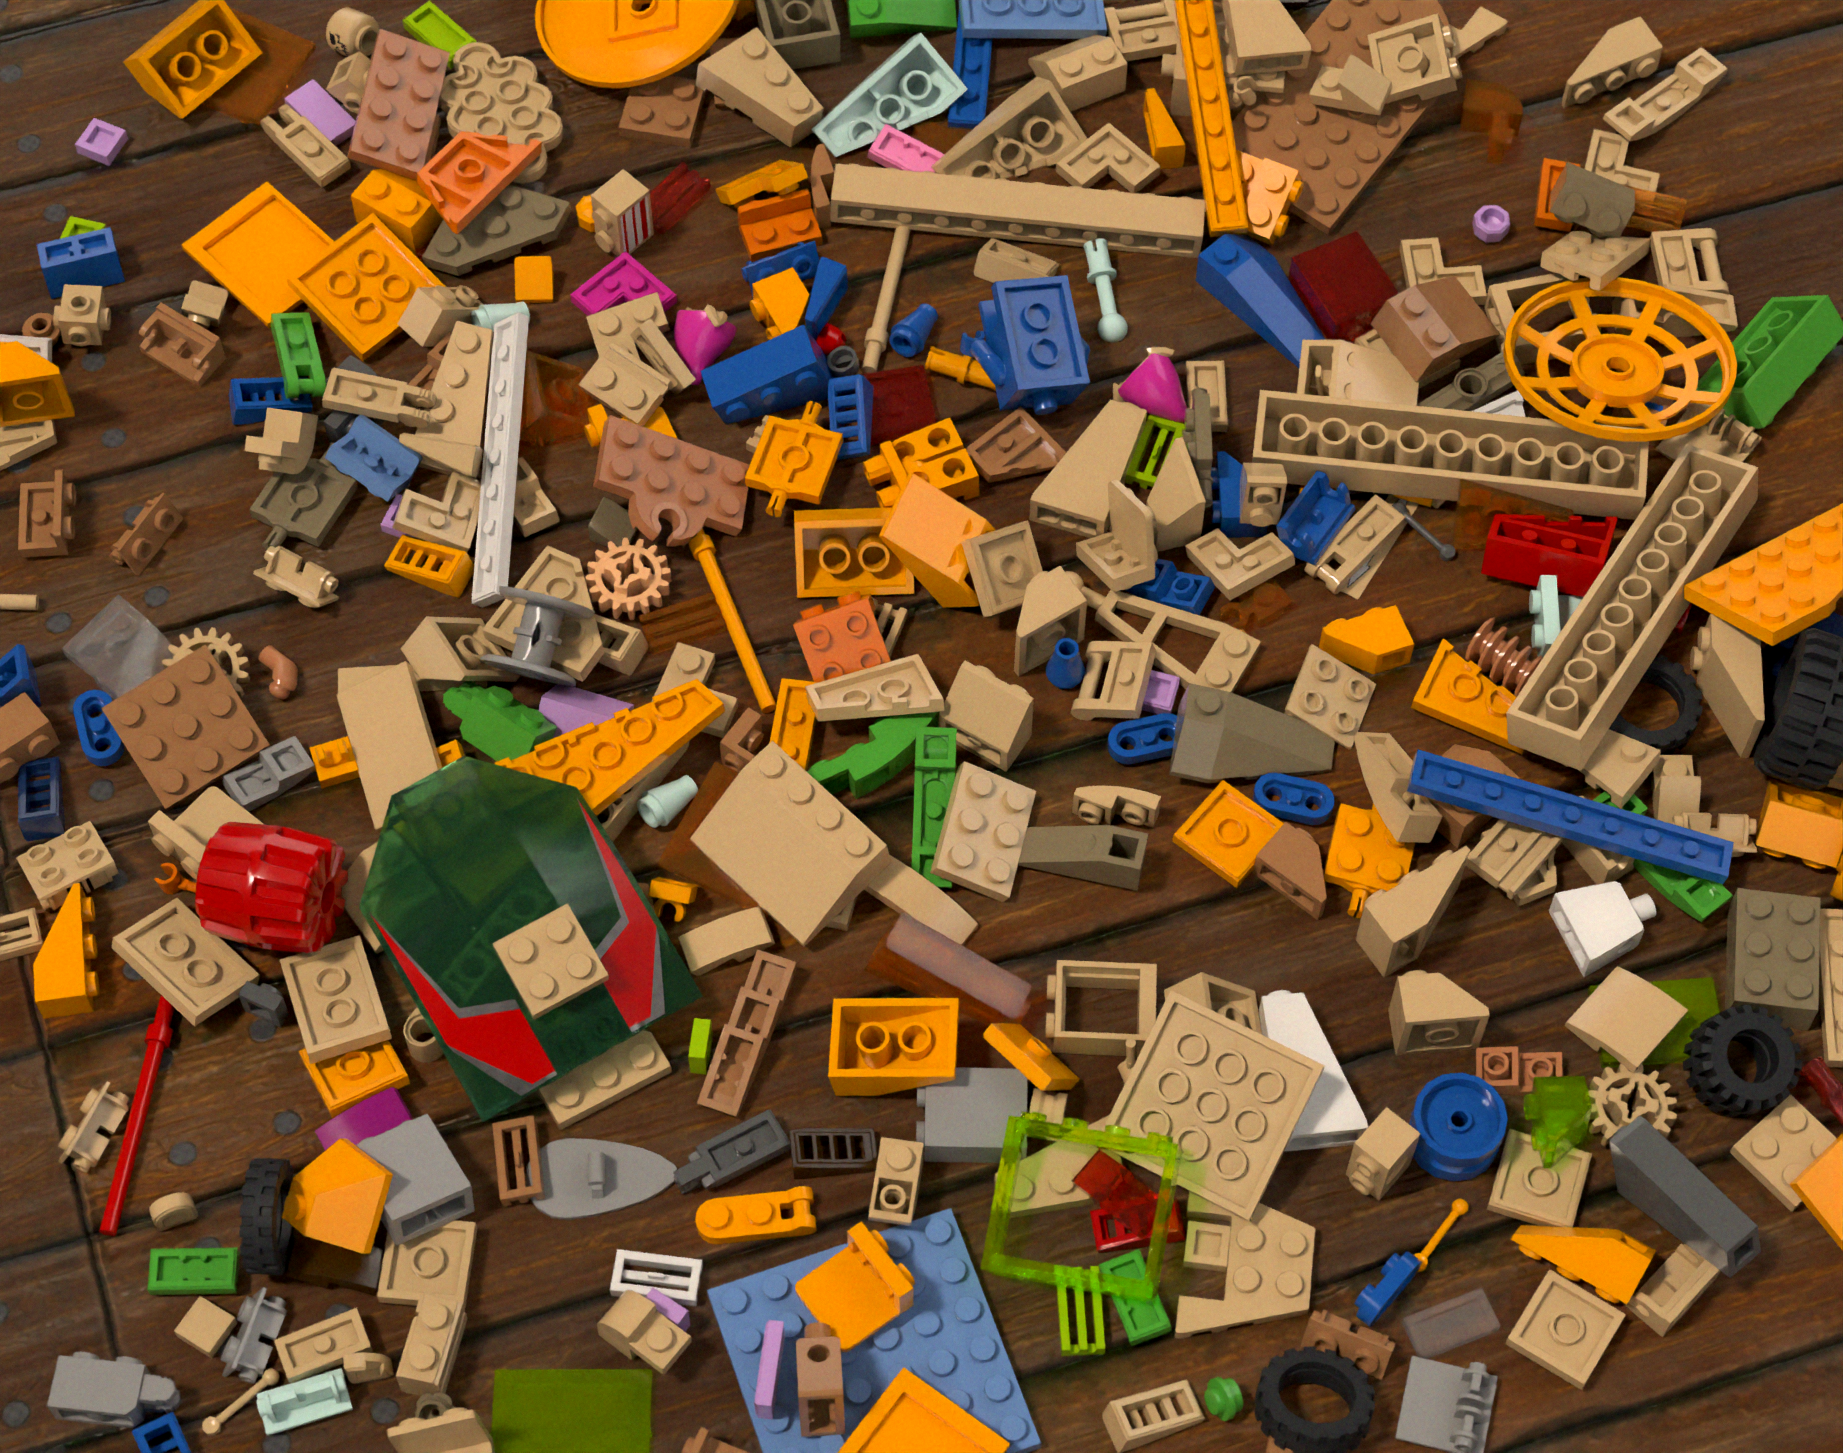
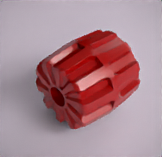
M241 822L224 823L219 826L214 836L209 839L198 869L195 906L196 913L200 918L201 927L209 934L257 948L303 953L320 951L324 944L329 943L337 929L335 919L342 916L346 902L341 896L342 886L348 882V871L342 870V864L346 856L343 847L336 845V842L331 838L291 827Z

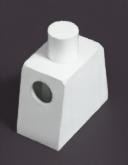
M1613 881L1558 892L1554 895L1549 913L1583 977L1634 949L1639 944L1644 932L1641 922L1655 917L1656 908L1648 894H1643L1629 900L1621 884Z

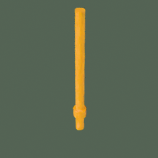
M702 528L689 542L690 550L694 559L701 563L762 713H770L776 709V703L714 557L716 553L715 546L711 537L705 535Z

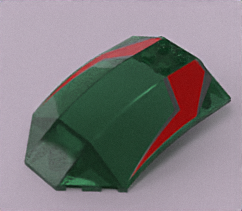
M463 756L391 796L359 909L419 1009L482 1122L489 1120L703 997L649 901L577 787ZM568 903L607 971L609 980L534 1020L495 952L492 943Z

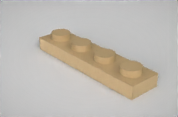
M1820 909L1819 1002L1825 1067H1843V909Z

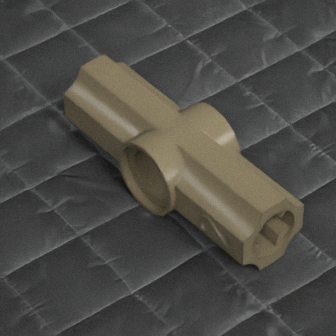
M1503 352L1475 369L1466 368L1456 374L1454 382L1418 403L1417 406L1473 411L1484 406L1485 403L1514 386L1505 368ZM1514 354L1517 370L1521 376H1525L1520 360ZM1464 391H1469V392H1472V393H1474V394H1468V393H1465Z

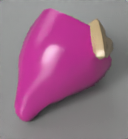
M707 304L704 310H692L687 307L686 310H679L677 312L674 327L675 348L680 359L696 379L692 385H699L701 383V370L710 367L714 360L731 345L737 330L733 324L727 321L728 316L724 311H716L709 304Z
M1167 347L1147 348L1148 357L1123 383L1119 385L1113 384V400L1121 403H1133L1139 408L1147 410L1148 414L1184 423L1185 409L1188 408L1178 374L1169 359L1173 355L1174 350Z

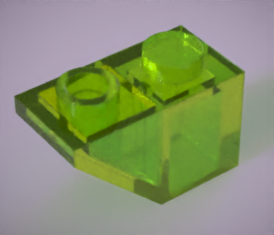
M1584 1076L1534 1077L1531 1094H1526L1524 1097L1526 1120H1532L1533 1123L1531 1130L1533 1151H1539L1543 1169L1553 1168L1586 1136L1592 1105Z

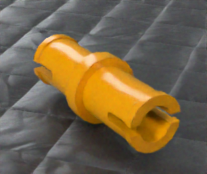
M931 346L925 370L957 378L956 382L961 384L967 381L996 391L995 384L992 383L977 360L966 355L960 356Z

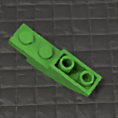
M940 712L881 716L873 725L869 726V743L853 745L845 754L830 761L821 760L815 763L807 773L830 794L849 787L855 799H858L893 778L910 764L915 758L916 727H939Z

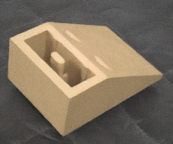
M1302 340L1297 394L1417 406L1419 381L1415 382L1396 356L1343 340Z
M1467 845L1456 852L1448 850L1442 853L1433 861L1432 866L1421 872L1413 870L1406 874L1396 887L1387 892L1384 889L1378 890L1366 899L1356 941L1384 978L1419 957L1460 885L1470 852Z

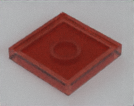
M924 365L861 374L874 387L871 445L887 441L893 442L902 436L936 423Z

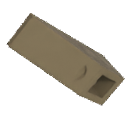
M1111 825L1027 827L1018 865L1138 891L1146 857L1149 833Z

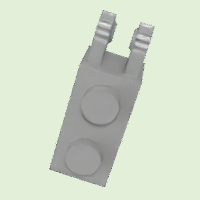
M75 1352L73 1357L58 1356L47 1407L56 1420L134 1428L144 1421L146 1411L158 1413L177 1411L182 1400L180 1391L176 1389V1384L171 1378L167 1379L166 1376L162 1378L161 1376L151 1375L146 1365L136 1358L122 1356L117 1357L116 1361L99 1360L100 1358L97 1355L91 1353Z

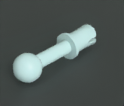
M1103 238L1095 239L1097 251L1093 247L1092 240H1090L1083 247L1089 266L1087 280L1091 284H1096L1103 316L1098 323V333L1107 342H1119L1126 336L1128 326L1126 320L1117 314L1111 281L1116 278L1117 273L1111 267L1107 240Z

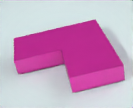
M626 251L570 294L571 302L587 316L655 292L659 295L664 312L677 303L676 294Z

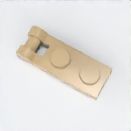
M1375 494L1343 526L1317 564L1307 563L1304 571L1312 578L1319 577L1326 583L1325 588L1335 595L1338 594L1345 587L1348 580L1404 525L1405 516ZM1332 559L1341 564L1336 571L1328 565Z

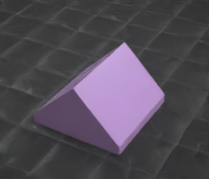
M557 684L541 697L539 712L544 715L546 720L557 726L553 736L555 738L593 722L594 726L614 718L613 713L625 708H628L629 711L633 710L634 705L573 686Z

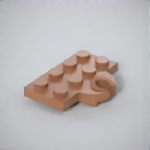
M609 415L603 426L593 487L629 499L628 516L632 529L638 528L651 541H654L661 531L662 527L659 523V518L668 520L673 527V532L666 539L667 546L675 547L682 545L684 547L700 532L703 525L733 536L738 535L743 526L748 492L745 476L750 465Z

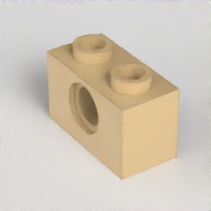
M1386 1107L1354 1143L1346 1171L1350 1183L1360 1193L1364 1195L1371 1194L1379 1201L1410 1166L1421 1133Z

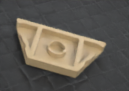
M1573 231L1542 252L1540 267L1559 273L1572 281L1578 280L1579 275L1590 278L1589 288L1600 291L1649 253L1651 239L1622 236L1619 239L1611 237L1601 238L1587 232Z

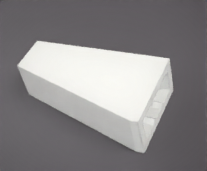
M1279 990L1267 996H1262L1259 1007L1262 1035L1325 1066L1284 1152L1354 1145L1368 1128L1367 1119L1304 993L1292 994L1287 990Z

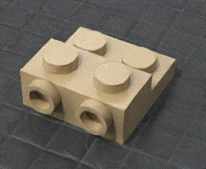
M1438 14L1367 35L1374 70L1392 82L1393 87L1385 104L1419 94L1423 101L1457 90L1456 79L1462 78V73L1457 57L1451 58L1449 48L1456 46L1451 26H1444Z

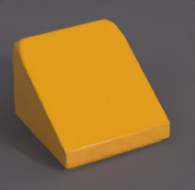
M551 256L515 257L516 303L521 301L525 303H552L554 269Z

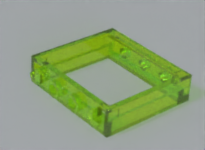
M1022 1111L1021 1117L1009 1115L980 1269L992 1275L1156 1304L1182 1149L1179 1144L1172 1143L1173 1137L1160 1135V1133L1148 1132L1147 1139L1130 1136L1131 1129L1115 1125H1105V1131L1088 1129L1089 1122L1079 1119L1063 1118V1123L1058 1124L1046 1122L1047 1115L1037 1112L1029 1113ZM1025 1136L1165 1160L1144 1280L1003 1255Z

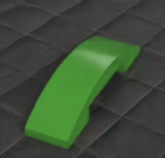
M916 727L911 868L939 889H952L951 881L930 872L955 780L957 728Z
M1606 791L1592 800L1619 808L1611 802V795ZM1633 794L1622 809L1645 816L1648 808ZM1634 859L1633 865L1636 870L1654 888L1682 911L1700 922L1731 900L1733 896L1720 883Z

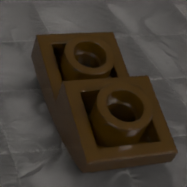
M297 1234L294 1238L285 1276L326 1288L332 1282L371 1295L377 1286L385 1250L372 1246L370 1254H362L304 1236L303 1234Z

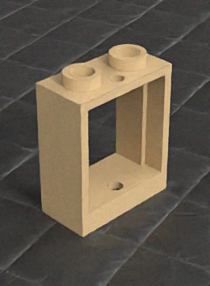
M1559 273L1489 285L1484 308L1488 319L1500 333L1496 338L1500 353L1503 352L1506 330L1514 315L1512 306L1522 305L1536 293L1570 279L1563 277ZM1585 297L1589 306V297ZM1569 300L1568 303L1570 305L1572 314L1574 316V319H1576V315ZM1581 330L1566 336L1557 344L1574 352L1576 347L1586 338ZM1551 331L1540 334L1546 337ZM1519 336L1514 354L1520 360L1521 365L1534 363L1537 360L1539 348ZM1550 355L1548 360L1556 358Z
M1057 960L1056 975H1048L1047 1000H1055L1054 1013H1046L1045 1038H1054L1053 1053L1126 1056L1125 1043L1128 1039H1133L1136 1041L1138 1057L1156 1021L1157 964ZM1066 987L1138 990L1137 1034L1065 1031Z

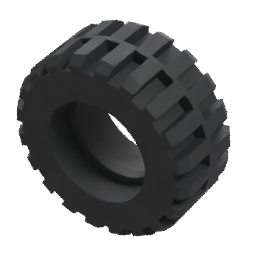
M1811 628L1800 632V635L1794 640L1793 646L1790 647L1784 663L1781 665L1764 710L1765 721L1755 743L1756 751L1753 761L1762 774L1815 791L1823 789L1829 784V781L1835 776L1838 766L1843 761V638Z

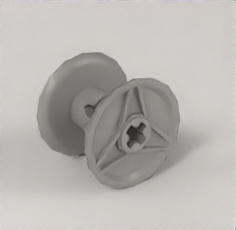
M499 586V592L502 597L524 605L525 608L520 627H514L513 634H516L517 638L512 657L485 654L481 657L480 662L517 675L575 687L576 681L572 676L550 668L555 646H561L562 639L558 638L563 616L590 619L594 616L595 611L542 593Z

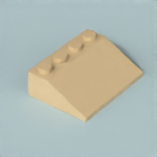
M771 741L740 771L690 838L696 847L803 947L891 864L887 845L774 741Z

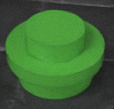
M1215 1377L1209 1380L1204 1394L1208 1410L1213 1415H1217L1222 1421L1233 1419L1235 1414L1243 1408V1398L1237 1383L1232 1378L1223 1379Z

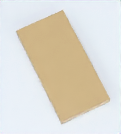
M406 661L336 694L374 828L380 834L398 827L448 787L412 666Z

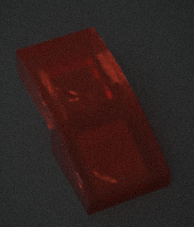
M1101 1149L1097 1150L1072 1179L1073 1184L1141 1240L1147 1236L1170 1209L1164 1199L1136 1180L1127 1168Z

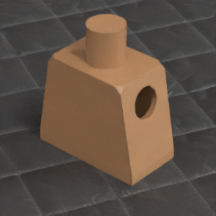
M821 1322L811 1323L804 1328L805 1338L796 1340L801 1437L845 1434L840 1338L836 1336L831 1337V1328L828 1324Z

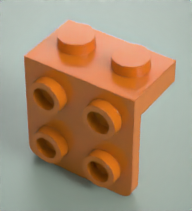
M859 590L837 598L839 605L824 610L823 605L818 604L800 611L802 618L796 620L793 626L814 682H822L891 662L874 615L876 607L871 593L861 597Z

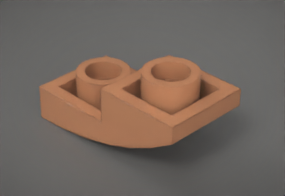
M1518 1046L1476 1048V1076L1493 1086L1498 1094L1529 1097H1564L1562 1052L1520 1053Z

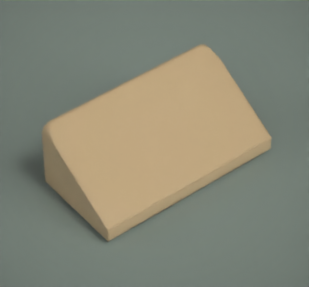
M991 238L978 252L974 275L993 283L995 281L1052 277L1057 272L1059 263Z

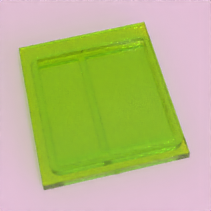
M495 1369L492 1430L490 1432L493 1438L495 1453H650V1438L652 1437L650 1430L652 1369Z

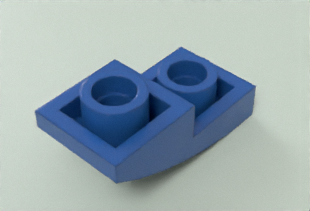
M1157 559L1155 562V579L1134 585L1126 591L1143 599L1200 615L1215 589V585L1211 577L1179 572L1172 561Z

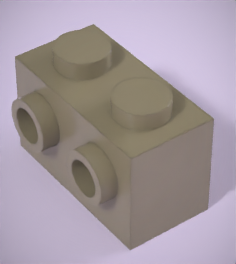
M1569 162L1563 168L1550 196V212L1554 213L1556 218L1565 223L1572 224L1575 222L1585 226L1591 233L1601 238L1611 237L1619 239L1635 210V190Z

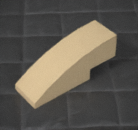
M1668 283L1664 285V288L1681 294L1701 306L1715 318L1725 332L1734 331L1738 327L1733 295ZM1615 297L1611 302L1613 315L1629 316L1639 319L1646 305V302ZM1661 308L1654 322V325L1661 327L1675 337L1703 335L1689 322ZM1615 327L1617 334L1630 335L1633 331Z
M1357 732L1354 741L1360 767L1373 803L1386 827L1397 842L1430 843L1442 815L1427 797L1407 791L1413 760L1390 733Z

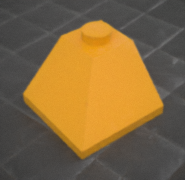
M339 1139L293 1177L289 1194L284 1202L282 1218L304 1236L362 1254H370L393 1173L348 1139Z

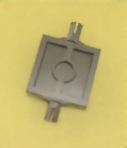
M1195 388L1191 391L1192 409H1185V430H1182V437L1202 489L1206 508L1213 504L1210 394H1207L1208 391L1205 388Z
M334 442L329 444L321 459L310 458L306 467L300 473L274 472L249 509L252 518L273 528L262 543L266 550L270 546L275 548L281 546L287 536L297 537L319 547L358 489L355 479L339 473L335 469V465L325 458L330 446Z

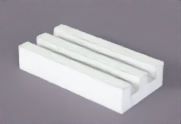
M617 1249L610 1286L611 1296L620 1297L626 1290H632L646 1297L650 1290L655 1288L678 1304L696 1306L703 1262L699 1259ZM624 1264L690 1272L691 1277L624 1270ZM621 1280L686 1288L688 1291L621 1283Z

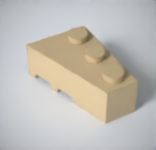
M757 27L698 64L697 87L703 91L708 89L724 100L726 106L733 110L735 108L739 109L753 119L752 123L789 147L814 133L811 129L822 118L824 109Z

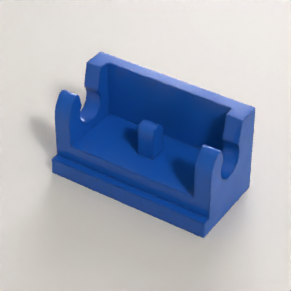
M111 227L37 244L41 269L51 299L62 296L64 284L104 287L125 282Z
M1318 470L1276 525L1279 539L1293 552L1294 557L1313 565L1317 564L1355 511V505L1351 504L1347 486L1341 482L1337 490H1333L1329 485L1330 481L1327 474Z

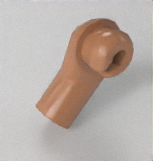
M268 645L260 653L259 661L273 671L272 679L274 681L269 685V692L279 699H286L290 691L295 690L297 686L298 668L293 661L280 651Z

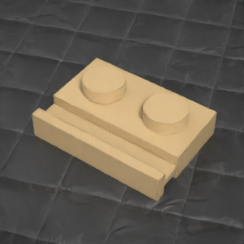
M613 342L609 344V349L605 355L599 357L578 384L582 391L627 421L640 426L645 425L664 400L663 396L668 390L671 391L674 387L670 379Z
M1499 819L1469 853L1465 866L1496 889L1500 887L1507 893V897L1512 900L1561 844L1563 837Z

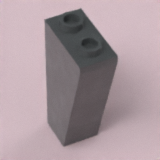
M1640 1115L1629 1125L1622 1126L1616 1131L1609 1142L1617 1190L1620 1195L1729 1278L1761 1252L1758 1226L1645 1118Z

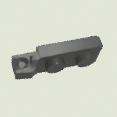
M770 1109L696 1146V1151L688 1156L690 1163L673 1171L674 1181L682 1195L701 1185L704 1186L705 1190H709L791 1150V1143Z

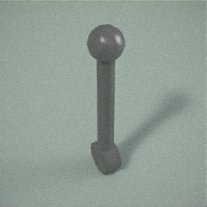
M1397 502L1392 506L1405 516V521L1439 550V557L1443 561H1451L1454 558L1455 548L1452 545H1444L1407 512L1405 504Z

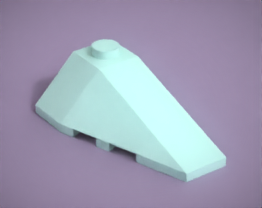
M919 33L910 38L811 130L831 154L837 157L875 141L885 124L897 130H902L942 113L968 88L923 34Z

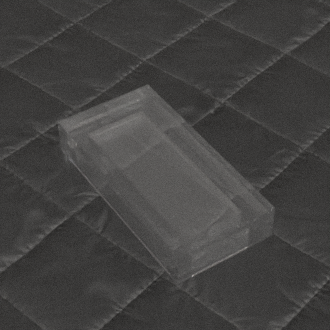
M1482 1288L1405 1317L1402 1321L1417 1356L1424 1359L1497 1332L1501 1326Z

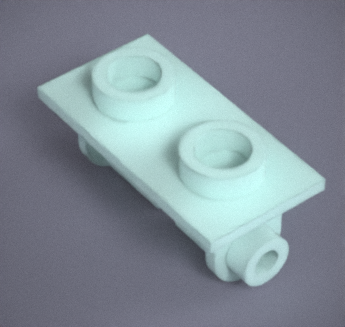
M342 1368L256 1394L258 1411L263 1419L267 1436L353 1410Z

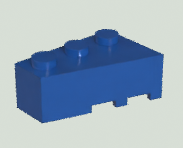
M801 325L701 370L712 408L726 425L806 405L808 401H813L814 403L828 399L829 379L835 378L827 364V356L805 325Z

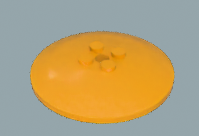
M537 0L535 24L542 48L551 62L564 74L576 81L591 86L627 88L665 78L700 57L723 33L735 13L739 0ZM651 3L648 9L638 12L643 4Z

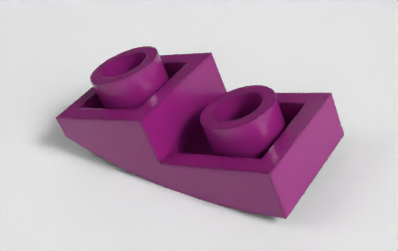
M391 1087L342 1112L315 1130L326 1151L339 1139H348L356 1145L368 1137H375L398 1127L407 1120L414 1119L397 1088Z

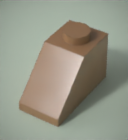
M1285 822L1256 855L1253 874L1312 917L1319 920L1323 915L1327 899L1319 845L1315 843L1313 837L1307 831L1301 828L1295 829Z

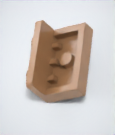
M55 470V480L51 482L20 483L18 551L21 558L68 555L69 539L75 538L73 516H69L70 506L76 505V491L74 483H68L64 470Z

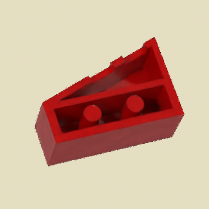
M1495 514L1486 541L1481 574L1535 587L1538 585L1540 575H1556L1558 592L1584 597L1609 560L1618 517L1606 516L1605 522H1582L1581 516H1569L1568 522L1545 521L1544 515Z

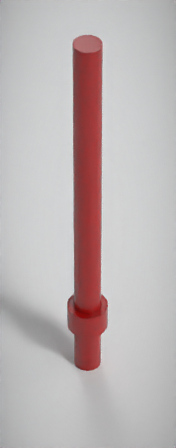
M162 995L159 999L154 1022L148 1025L144 1042L147 1044V1049L99 1230L101 1234L107 1236H116L163 1051L169 1048L173 1033L170 1024L175 1008Z

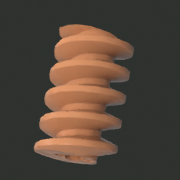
M1493 617L1484 622L1473 636L1466 651V659L1468 662L1470 660L1474 663L1478 661V666L1482 669V673L1491 670L1490 679L1493 682L1503 680L1502 686L1510 692L1515 690L1514 695L1517 697L1543 659V656L1540 655L1532 661L1528 660L1532 647L1528 645L1518 652L1516 648L1520 638L1515 636L1506 642L1504 638L1508 629L1505 626L1493 632L1492 628L1496 621Z

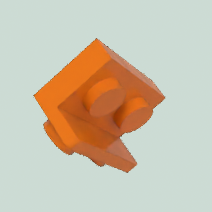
M808 189L792 191L761 201L754 200L737 208L739 231L752 262L768 256H775L779 252L797 246L799 242L807 244L815 241L816 246L822 245V234L811 208V195Z

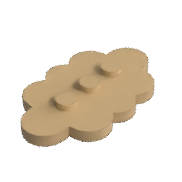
M480 42L468 43L460 47L453 58L455 73L444 77L439 98V106L444 112L448 113L447 125L449 133L453 138L461 131L476 132L485 136L493 134L508 136V143L529 145L530 139L541 141L542 153L513 182L524 184L540 179L548 166L546 152L556 148L563 138L562 120L557 113L552 111L553 100L551 91L546 86L538 83L535 65L524 57L510 56L501 58L494 47Z

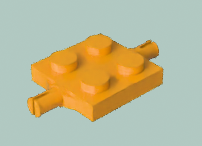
M813 401L807 402L800 420H786L770 415L768 417L746 473L745 484L747 487L767 491L772 494L765 510L770 516H773L775 512V517H780L788 498L820 504L843 444V435L825 430L816 424L822 411V406L815 402L814 407Z
M1341 803L1337 811L1324 866V881L1340 885L1351 892L1352 897L1348 914L1353 917L1357 910L1356 918H1361L1364 903L1369 896L1378 890L1384 889L1387 892L1396 887L1399 881L1409 873L1415 842H1397L1383 822L1374 803L1372 810H1364Z

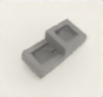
M293 736L261 750L258 761L224 775L223 786L231 798L249 812L296 785L315 770V764L296 736Z

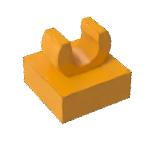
M348 736L309 748L321 788L360 777Z
M662 877L652 879L648 896L659 898L654 903L656 917H661L663 906L666 903H671L676 908L674 921H682L686 915L685 904L695 901L698 885Z

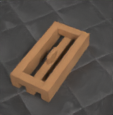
M534 1115L492 1123L499 1196L502 1205L510 1206L512 1201L519 1200L520 1203L529 1202L528 1198L536 1197L537 1200L545 1199L538 1125ZM527 1128L533 1185L527 1187L521 1133V1129ZM509 1131L512 1132L517 1189L510 1190L505 1132Z

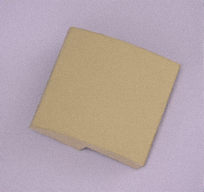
M1617 966L1569 1018L1564 1026L1596 1052L1602 1047L1634 1073L1683 1019L1688 1010L1656 986Z

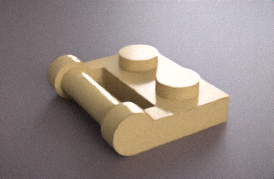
M1161 0L1158 3L1115 10L1114 7L1104 8L1109 37L1112 38L1126 62L1176 53L1178 26L1174 0Z
M1714 229L1655 231L1651 233L1650 247L1659 286L1664 287L1668 283L1729 294L1728 285L1722 280L1715 248L1718 244V239ZM1692 247H1696L1701 251L1707 281L1699 280Z
M1089 642L1086 651L1088 663L1079 697L1073 701L1071 708L1072 716L1085 721L1092 720L1094 717L1139 719L1156 654V649L1152 642ZM1110 660L1100 699H1095L1103 664Z

